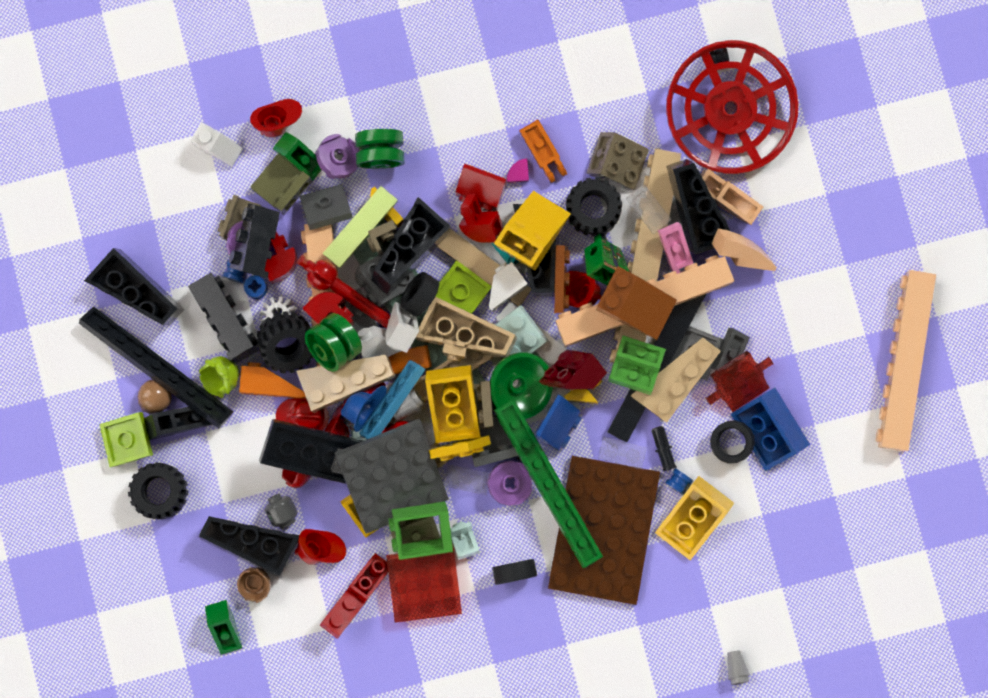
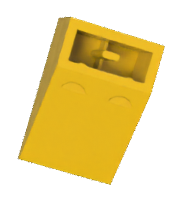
M532 191L507 222L494 244L500 250L536 271L571 213L537 192Z

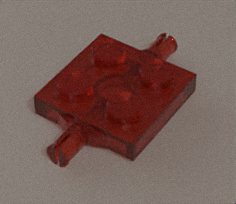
M745 351L711 373L710 376L715 383L716 391L705 397L707 403L711 406L719 399H722L726 402L728 408L734 412L768 390L770 387L764 378L763 371L774 365L771 358L768 356L760 363L754 361L751 353Z

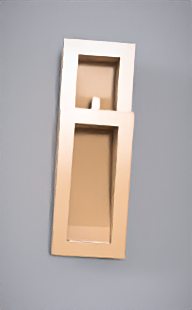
M703 170L701 176L716 204L738 219L752 225L763 209V206L711 170Z
M717 230L712 245L719 256L730 257L736 266L769 271L776 270L777 267L770 257L753 241L732 231Z

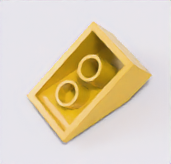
M471 365L426 371L425 382L436 443L480 438Z
M698 476L656 530L655 534L691 560L730 511L734 502Z

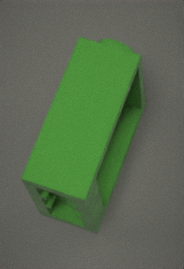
M445 501L392 509L393 518H388L390 532L395 533V538L391 539L392 550L398 553L399 560L453 552L449 513ZM438 515L441 538L402 544L399 521Z

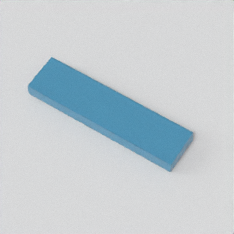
M412 360L408 361L359 432L361 436L370 439L383 432L425 371V368Z

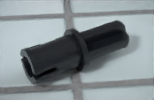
M663 426L653 428L651 432L657 448L655 452L659 455L663 472L677 468L671 451L673 447L669 445L665 428Z

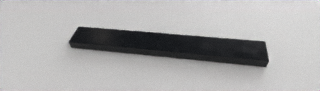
M706 294L674 306L657 341L654 343V346L666 349L659 372L670 364ZM633 389L629 390L608 430V433L626 443L646 407L631 397L636 392Z
M94 306L79 319L78 324L218 429L233 415V410Z

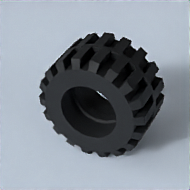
M591 177L586 178L585 181L582 182L581 180L575 187L573 186L566 202V211L571 213L569 217L571 226L573 225L576 231H581L583 235L587 236L588 234H592V236L606 234L608 230L611 231L615 224H617L622 212L621 195L616 191V187L614 185L611 186L606 179L604 181L600 180L599 177H595V179H591ZM591 195L601 197L607 204L605 215L597 219L589 218L581 211L582 200Z
M284 311L282 315L275 313L273 318H266V323H261L259 326L261 331H257L256 335L258 338L256 339L257 346L267 367L271 366V369L275 372L279 369L280 373H286V371L294 373L295 369L301 370L304 364L308 365L311 362L309 358H314L305 342V333L311 328L308 321H305V318L301 315L298 317L295 312L289 315L288 311ZM285 338H297L290 346L277 347V344Z
M155 462L153 464H146L145 467H140L138 473L133 474L131 477L133 480L132 483L129 482L128 486L130 487L128 497H131V505L146 518L166 519L175 516V513L180 512L182 505L187 502L186 495H188L189 490L186 488L188 486L187 481L183 478L185 476L177 468L164 463ZM155 478H163L170 485L169 498L159 505L151 503L147 497V487Z

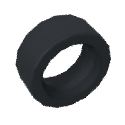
M425 272L419 273L405 289L400 306L416 317L421 315L434 300L439 289V281Z
M732 420L726 421L715 428L710 438V443L714 455L720 461L730 464L747 459L753 451L755 439L752 430L745 423ZM728 429H737L745 437L746 445L744 450L737 455H729L721 449V434Z
M534 559L492 567L496 585L537 577Z

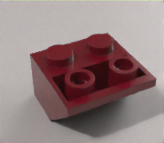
M567 349L559 355L554 365L545 371L544 376L539 382L542 385L562 389H594L607 372L593 354Z

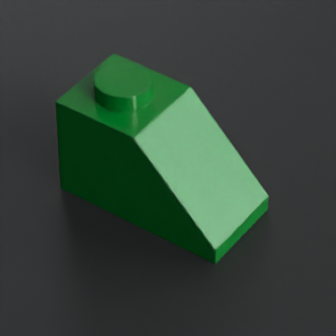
M285 132L272 148L300 172L306 173L312 181L322 170L318 165L316 155L298 138L288 132Z
M227 600L205 606L207 626L220 654L242 649L236 622Z

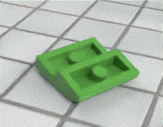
M622 336L608 382L651 395L666 349Z

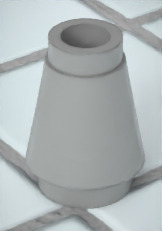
M416 390L410 392L394 414L396 420L399 421L421 410L422 406L425 405L421 395Z
M741 651L728 652V680H731V685L749 682L748 676H750V673L741 655Z

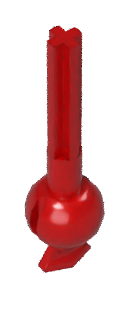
M303 254L299 257L296 264L302 266L308 272L307 280L313 288L323 291L330 288L387 328L391 315L337 278L338 272L336 267L330 261L320 259L314 263L311 260H307Z

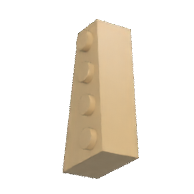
M437 297L434 298L419 326V332L415 337L418 341L442 346L449 344L467 348L468 351L503 358L510 355L517 340L515 334Z

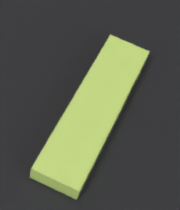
M380 186L323 252V255L337 267L341 268L369 236L368 231L377 227L398 200Z

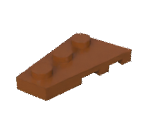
M556 245L554 313H564L565 309H569V295H566V286L570 285V273H567V264H570V250L565 245Z

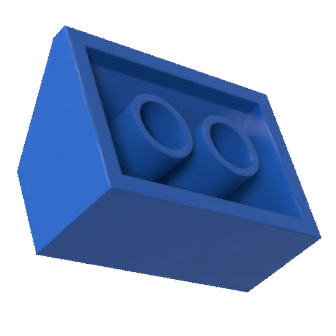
M775 387L731 413L734 420L745 423L752 430L755 439L753 452L765 471L794 456L810 445Z

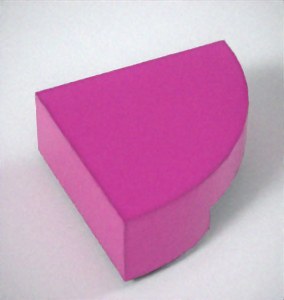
M527 158L521 159L512 165L507 175V183L529 181Z

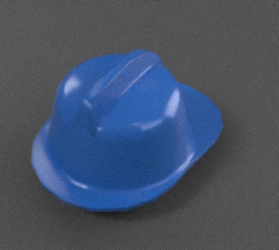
M380 386L372 394L365 392L355 393L346 401L341 410V415L354 424L355 432H359L363 428L368 418L384 398L387 392L385 386Z

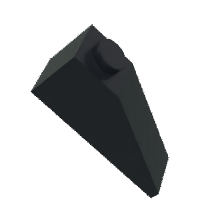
M189 406L153 413L144 418L149 440L213 425Z

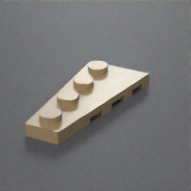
M701 338L658 373L651 395L636 391L631 397L667 423L721 351L706 339Z
M386 355L348 361L335 372L328 371L322 366L296 371L313 413L395 377Z

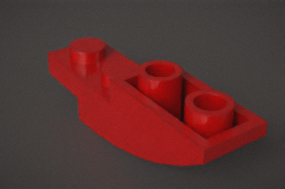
M374 553L321 622L320 626L338 639L393 566Z

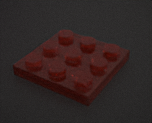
M452 546L453 552L399 560L398 553L386 555L395 623L462 614L454 546Z

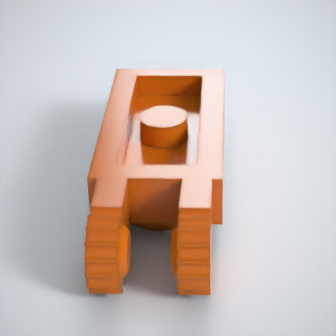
M539 120L519 130L540 169H543L550 183L555 181V177L548 167L553 162H555L562 176L567 175L557 150Z

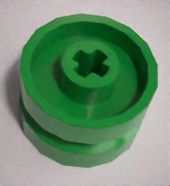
M370 129L355 133V145L357 148L362 149L356 153L357 167L387 169L405 164L404 151L398 149L404 145L403 131L396 129Z
M336 313L329 314L321 320L320 324L314 325L305 333V342L310 353L328 371L335 372L339 370L347 361L352 360L362 351L361 340L353 326L344 317Z

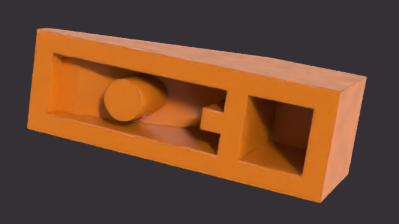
M248 362V366L241 367L239 389L241 394L307 399L304 391L268 369L261 367V363Z

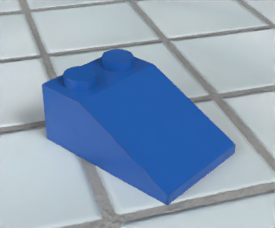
M558 394L535 435L536 439L559 451L560 447L565 449L571 438L568 436L570 429L574 428L576 430L582 419L578 416L581 411Z

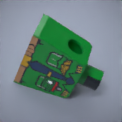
M604 234L596 235L594 243L584 250L587 276L608 286L617 266L629 272L622 250L608 242L607 236Z

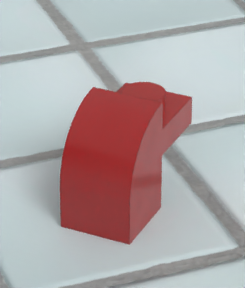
M467 194L460 207V212L463 216L459 224L460 230L473 241L494 243L503 230L499 212H482L476 194Z
M277 231L275 239H271L277 254L272 256L271 259H267L265 271L269 272L268 279L271 284L289 277L297 265V252L295 248L291 247L286 250L285 248L288 247V243L284 235L279 236Z
M333 292L317 294L302 308L317 324H320L321 320L331 313L341 315L351 325L355 323L351 319L354 315L345 306L342 309L340 308L345 302L344 298Z

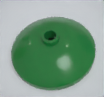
M527 352L513 353L502 359L496 365L490 377L491 401L497 409L514 399L525 419L540 413L548 404L553 391L552 386L542 385L539 382L544 376L545 371L549 368L545 361ZM518 380L517 386L513 387V382Z

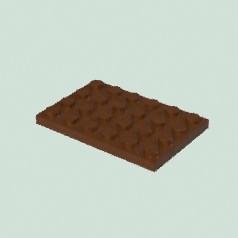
M572 455L566 492L603 557L586 568H582L562 531L558 528L548 589L637 605L660 476L659 471Z

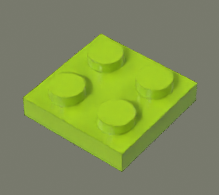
M456 260L439 282V289L435 297L472 314L491 290L492 286Z
M137 412L99 424L109 467H116L153 456L143 412Z

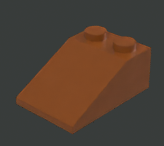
M617 266L596 310L657 341L677 299L642 278Z

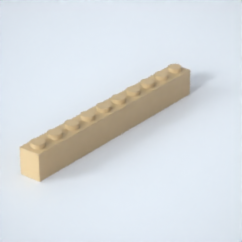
M656 148L654 154H649L647 167L651 168L650 175H645L643 189L647 190L645 198L641 197L638 210L642 211L641 219L637 218L634 232H638L637 241L633 240L630 253L634 254L633 262H628L627 267L630 273L643 280L655 279L657 282L663 253V245L658 230L668 226L674 195L666 166L679 162L682 153ZM627 325L615 328L613 340H617L616 349H611L609 362L614 364L622 336L645 342L647 335Z

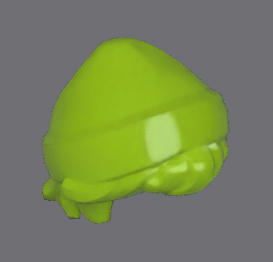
M223 356L206 359L205 365L199 369L201 383L205 390L212 395L223 398L225 394H230V391L237 385L239 377L238 366Z

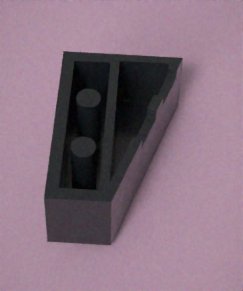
M248 203V206L244 208L242 213L243 223L241 229L239 228L236 233L235 241L237 243L235 250H232L229 256V268L268 279L269 272L265 271L267 259L272 257V252L268 250L271 239L274 240L276 236L280 212Z

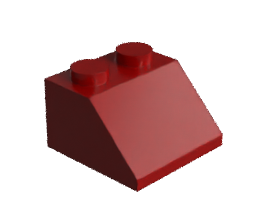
M464 163L455 193L461 202H464L467 194H476L482 210L490 212L493 209L497 211L507 187L506 178Z

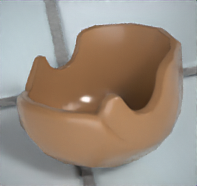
M148 380L138 391V404L142 411L150 415L163 412L171 403L172 393L156 381Z
M247 568L239 575L237 580L238 592L246 601L259 603L270 592L271 578L267 572L260 568Z

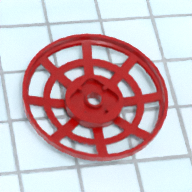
M726 40L702 47L681 64L669 85L666 98V116L673 139L689 159L699 166L714 172L739 174L763 167L784 150L796 127L799 102L797 90L790 73L775 55L754 43L741 40ZM723 48L745 49L741 62L726 61L714 64L709 52ZM754 53L769 61L779 72L781 78L769 83L761 72L749 66ZM702 57L706 69L693 80L689 89L678 85L679 78L694 60ZM726 68L738 69L734 81L722 83L717 70ZM746 73L754 76L763 87L752 92L743 84ZM709 75L714 87L707 95L696 92L695 90L699 83ZM785 85L790 100L788 122L775 118L776 99L773 91ZM674 93L686 97L684 112L688 125L678 130L675 128L672 115ZM767 95L769 101L768 116L757 113L756 100ZM692 100L704 104V117L696 121L692 119ZM727 102H733L736 105L734 114H728L725 111V104ZM754 121L764 124L765 127L762 132L751 141L746 129ZM709 124L717 131L714 144L706 140L699 133L698 129ZM772 127L784 130L785 133L777 146L761 159L755 147L767 137ZM692 133L699 143L712 150L709 162H705L694 155L684 145L681 138ZM738 134L743 146L735 148L722 147L726 135ZM747 151L753 162L747 166L735 168L717 166L720 153L739 154Z

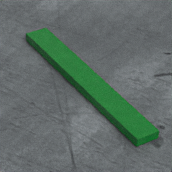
M513 399L493 410L581 567L586 568L602 558V553L515 400Z

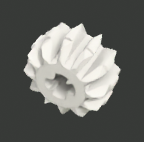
M279 296L276 303L275 299L271 297L270 306L265 302L263 303L267 311L262 310L259 313L262 316H267L261 320V323L265 324V319L268 317L273 318V314L276 311L280 312V310H283L281 314L284 311H288V314L291 315L297 308L296 306L289 307L291 305L290 299L283 303V297Z

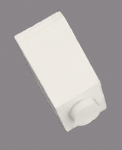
M201 122L191 139L195 147L230 167L234 166L243 150L241 146Z
M512 262L509 265L504 263L495 270L496 274L493 276L489 302L491 313L528 287V283Z
M395 302L385 332L386 344L395 351L401 350L407 353L419 332L417 317Z
M372 326L363 328L357 333L362 344L361 354L363 358L381 355L389 357L400 351H395L386 344V329Z

